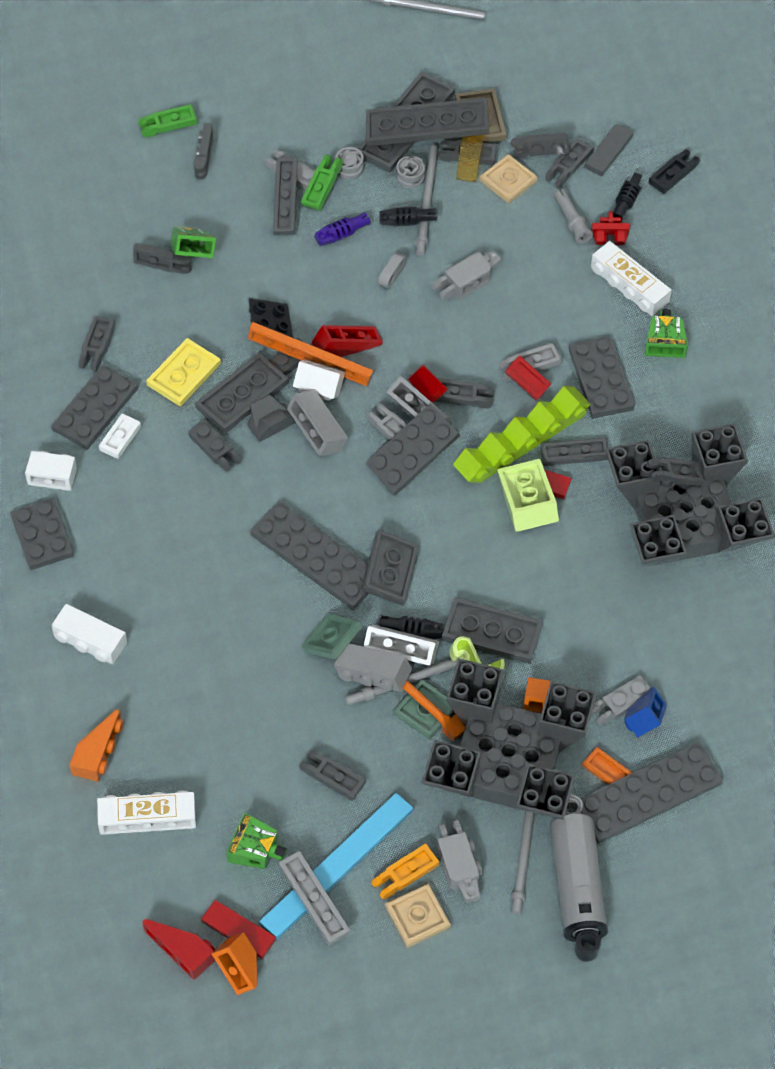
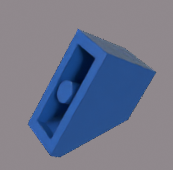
M655 687L650 688L627 709L624 718L625 725L629 731L634 732L637 738L660 726L667 704Z

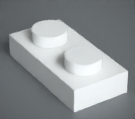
M121 414L100 443L99 450L119 459L141 428V422Z

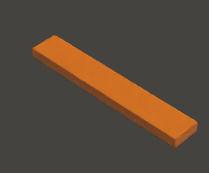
M252 322L250 326L249 340L301 361L306 359L345 371L344 378L368 387L373 370Z

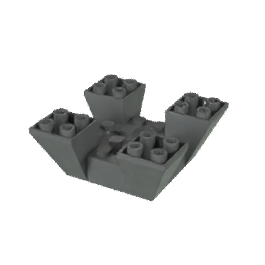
M735 423L692 431V461L700 462L705 481L700 486L665 482V480L660 482L652 481L650 475L655 471H659V468L652 469L647 465L648 460L655 458L649 440L605 449L617 488L635 509L639 521L630 523V528L643 565L654 566L740 549L775 538L762 498L732 503L726 485L748 462Z
M458 658L446 701L466 728L460 746L434 740L422 784L564 820L575 775L554 770L558 754L586 736L597 692L550 681L542 714L498 703L504 669Z

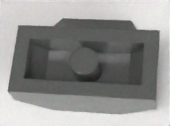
M271 395L250 405L251 418L248 422V427L259 442L296 423L287 410L288 406L285 403L279 402Z

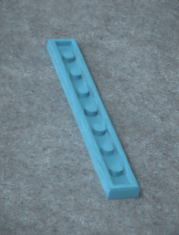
M395 793L313 870L326 893L413 812V807L400 795ZM292 890L259 922L267 932L274 935L276 940H278L307 913V910L295 891Z

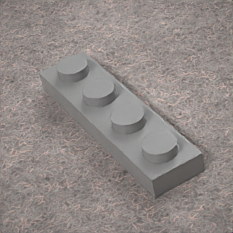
M298 851L278 862L279 868L327 944L330 946L349 935L350 929L301 852Z

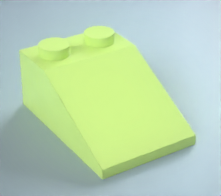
M540 459L497 469L515 532L559 521L556 500Z

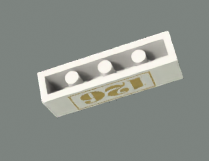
M611 241L607 242L592 255L591 268L593 271L605 278L612 287L620 290L627 299L635 302L642 311L654 316L670 302L672 290Z
M181 790L170 794L155 792L151 795L130 794L126 797L108 795L104 798H97L100 835L196 828L194 792Z

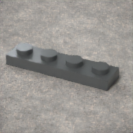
M279 157L276 159L274 235H295L297 157Z

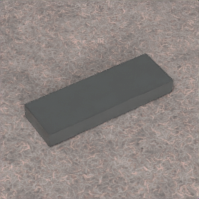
M615 124L586 161L584 168L603 176L632 139L634 132Z
M606 437L541 443L540 446L543 466L608 460L605 451L608 448Z

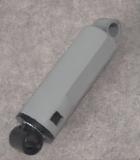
M570 794L567 808H573L575 812L570 813L566 811L564 820L556 818L552 821L550 827L564 937L568 941L575 942L574 952L578 959L590 962L597 958L601 938L607 935L608 927L594 822L590 816L582 814V800L578 796ZM587 942L592 944L593 948L586 949L581 944Z

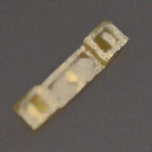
M484 135L462 137L456 180L477 182Z

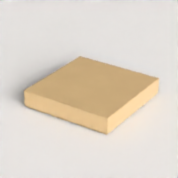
M508 154L480 176V181L509 204L538 181V177Z
M429 884L385 903V908L406 948L451 928V924Z

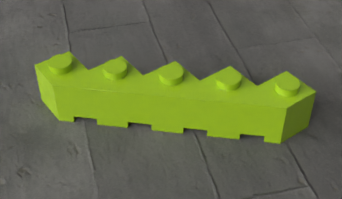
M563 386L551 402L539 401L527 417H514L502 433L490 432L477 449L465 448L453 465L468 482L481 483L497 473V469L508 466L541 443L583 418L591 404L575 387Z

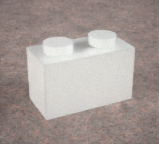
M304 359L299 361L293 387L299 388L298 391L301 393L316 390L321 399L331 401V399L339 397L345 371Z
M31 451L25 472L28 485L71 491L77 471L75 457L67 454H51L46 451Z

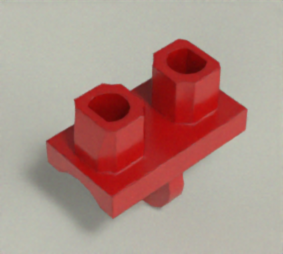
M608 211L607 217H600V223H592L591 230L595 245H605L606 235H614L615 245H625L630 231V223H621V217H613V211Z

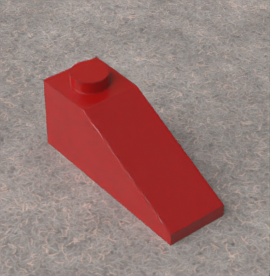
M322 325L311 343L314 347L339 357H344L381 346L383 341L375 326Z
M144 919L142 921L144 932L193 980L215 962L212 956L215 948L207 939L202 940L196 934L152 920Z

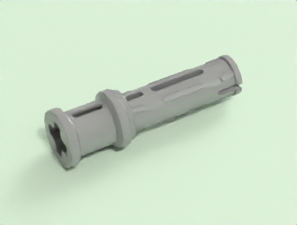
M561 189L563 195L557 190L554 193V198L567 218L568 228L575 234L576 242L578 244L588 242L593 237V232L587 228L585 218L578 214L566 190Z

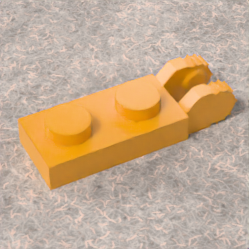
M425 843L387 867L386 871L376 876L371 884L376 888L386 883L390 878L393 883L379 894L382 899H387L398 890H402L438 867L440 862Z

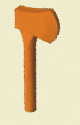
M408 680L406 681L403 689L439 721L443 727L442 732L451 741L464 735L466 726L463 725L456 714L452 718L449 717Z

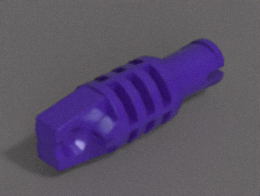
M366 212L351 219L345 217L320 229L315 233L314 237L319 246L335 243L338 240L353 235L355 230L370 225V219L367 217Z

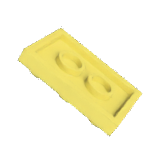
M186 338L146 380L147 386L181 407L221 365V359Z

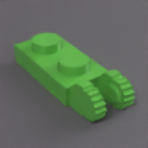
M191 104L156 112L153 115H148L138 120L139 127L142 128L141 133L146 138L155 136L157 133L198 124Z
M327 154L323 157L301 200L303 206L318 211L322 210L337 178V174L340 173L343 161L341 158H336L330 170H328L332 157Z

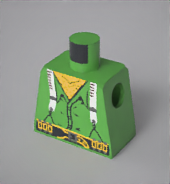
M174 226L170 247L175 255L213 258L216 237L199 228Z
M662 309L660 316H653L651 319L645 356L685 358L688 343L683 319L673 317V312L670 309Z
M244 813L226 852L227 861L233 864L265 869L270 858L279 861L284 860L288 848L277 844L278 831Z

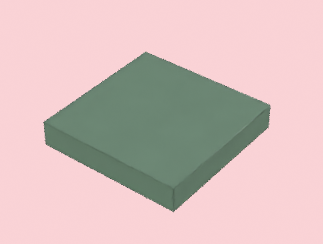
M327 614L301 647L304 652L336 660L362 628V625L358 620Z
M423 679L417 683L415 688L449 717L454 713L446 701V695ZM409 694L393 711V715L429 740L442 727L439 721Z

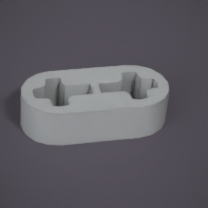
M397 252L394 253L379 276V285L388 289L393 285L405 266L406 256Z

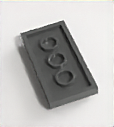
M611 337L569 344V352L584 397L591 404L588 409L592 419L634 411V403Z
M258 353L195 402V407L223 433H227L251 414V404L268 395H275L289 383V378Z
M102 365L51 425L52 431L88 450L138 390V384Z
M429 404L365 464L396 496L458 439L460 434Z
M455 597L442 634V640L453 643L458 637H468L477 650L531 664L543 620Z

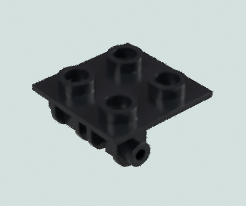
M248 298L251 323H257L293 338L288 304Z

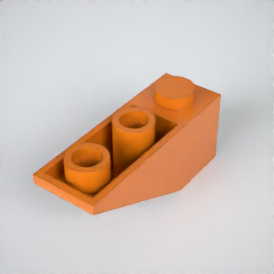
M116 709L77 744L69 764L73 776L99 782L101 774L105 775L108 768L107 758L109 753L113 754L115 750L116 734L121 733L124 720L121 719L120 710Z

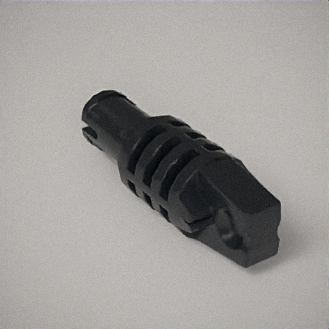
M634 172L630 182L625 180L616 197L613 217H621L622 221L627 210L633 207L642 187L638 186L642 175Z
M400 207L380 211L379 220L382 225L410 226L424 221H437L438 216L436 214L438 213L437 208Z
M381 615L379 626L429 639H441L444 624L425 618L421 620L418 617L414 619L412 616L408 618L405 615L401 618Z

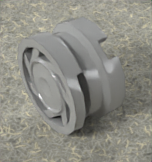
M344 147L336 153L335 159L341 158L343 161L340 173H338L340 177L355 179L362 174L364 156L359 149Z
M405 156L398 161L396 169L398 183L405 188L419 187L425 179V165L423 161L416 156L414 158Z

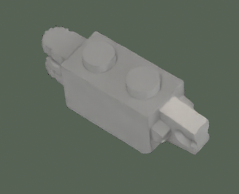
M478 251L473 255L467 256L458 264L448 267L444 276L436 280L432 288L434 291H438L447 287L440 293V297L443 300L453 295L458 300H461L490 282L491 271L501 264V258L494 251L481 255Z
M458 819L452 821L455 834L448 836L444 823L438 824L441 838L437 839V851L449 888L455 891L459 890L465 903L479 900L478 884L479 875H482L479 861H475L473 857L475 848L472 839L468 840L466 833L462 832Z

